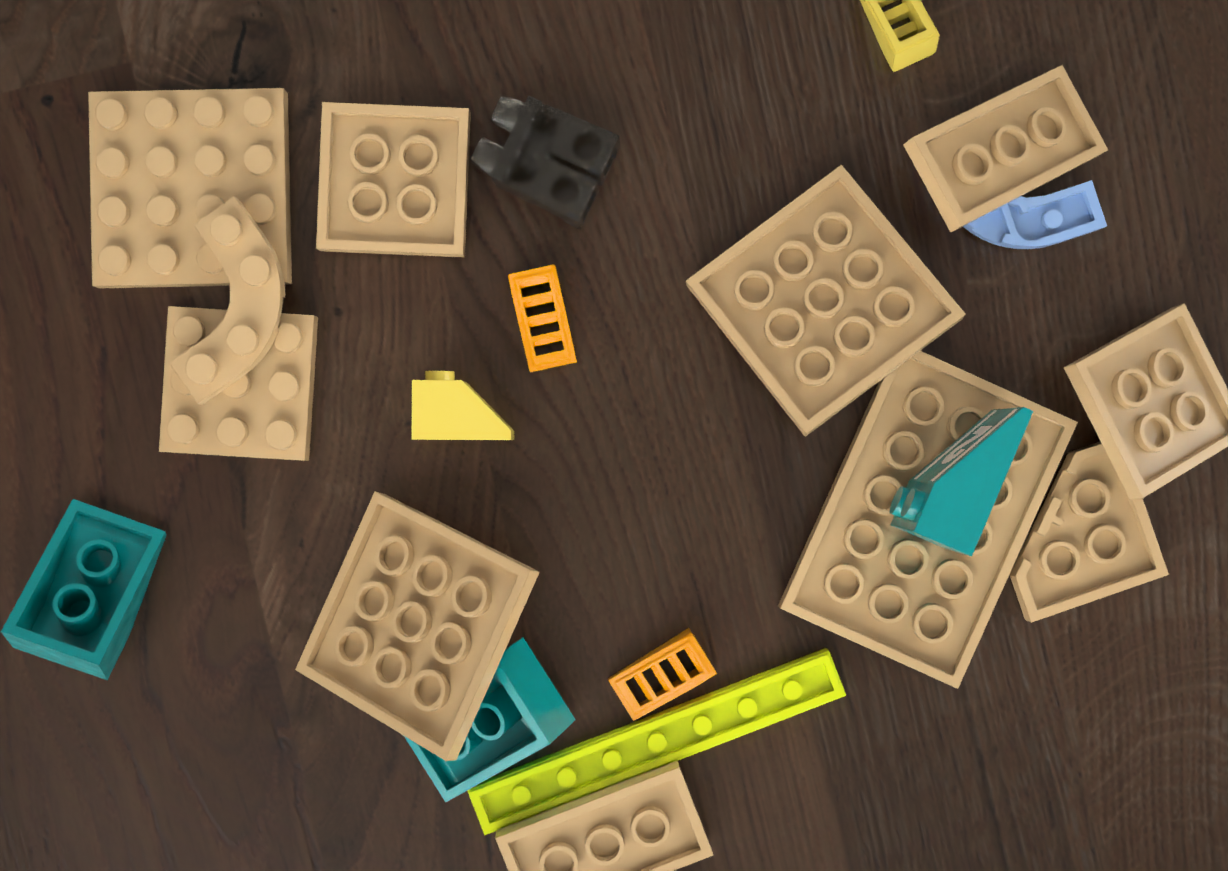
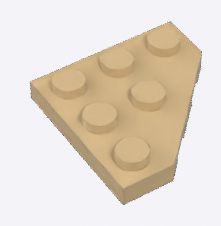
M1101 441L1068 452L1009 574L1026 621L1032 623L1169 575L1143 498L1129 499Z

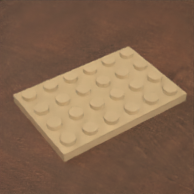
M919 351L878 382L778 607L958 689L1078 422ZM1026 407L1033 410L972 556L940 547L890 525L894 517L893 514H890V506L898 489L901 486L906 488L912 477L992 409Z

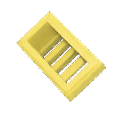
M860 0L881 50L893 72L923 60L936 52L940 34L921 0H901L902 4L885 12L882 11V7L898 0ZM909 17L911 22L892 29L891 25Z

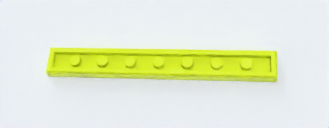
M824 648L490 777L467 791L483 833L487 835L674 761H679L846 696L831 654L827 648Z

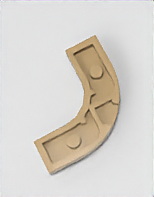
M235 196L193 224L222 265L230 283V304L223 321L210 335L169 362L197 404H205L250 372L267 354L280 329L278 325L282 312L283 297L285 298V283L280 262L263 232L241 201Z

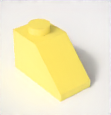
M425 371V380H412V440H514V430L467 382L455 380L454 371Z

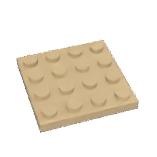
M284 88L88 92L92 286L97 288L230 286L222 265L193 224L233 196L241 201L274 249L280 262L285 285L292 284L288 93Z
M842 165L686 280L689 290L805 437L961 321L966 315Z
M375 491L295 670L443 760H457L540 572L386 494Z

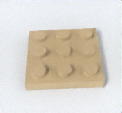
M322 102L316 249L324 252L465 257L471 122L469 108Z
M1185 303L1164 311L1064 367L1130 500L1146 497L1228 447V388Z
M168 306L159 452L309 461L318 317L315 315L281 313L278 325L280 328L264 358L245 376L208 402L197 404L169 362L210 335L223 321L227 310Z

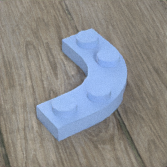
M1091 180L1045 196L1029 198L1020 196L963 227L973 235L994 245L1013 249H1036L1055 245L1107 227V223Z

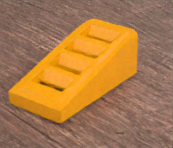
M548 265L509 274L508 280L530 373L577 363L556 265ZM545 283L550 284L551 291L523 297V288ZM554 302L555 311L528 317L526 308ZM554 322L559 324V331L532 336L530 329L532 327ZM559 341L563 342L564 350L536 356V346Z
M688 628L608 678V681L632 720L635 721L716 675L717 672L694 634ZM685 649L696 667L689 673L676 655V653ZM665 659L669 660L679 676V679L671 683L659 664ZM649 668L652 669L663 687L657 693L654 692L643 674ZM633 677L647 697L641 703L637 701L626 681Z

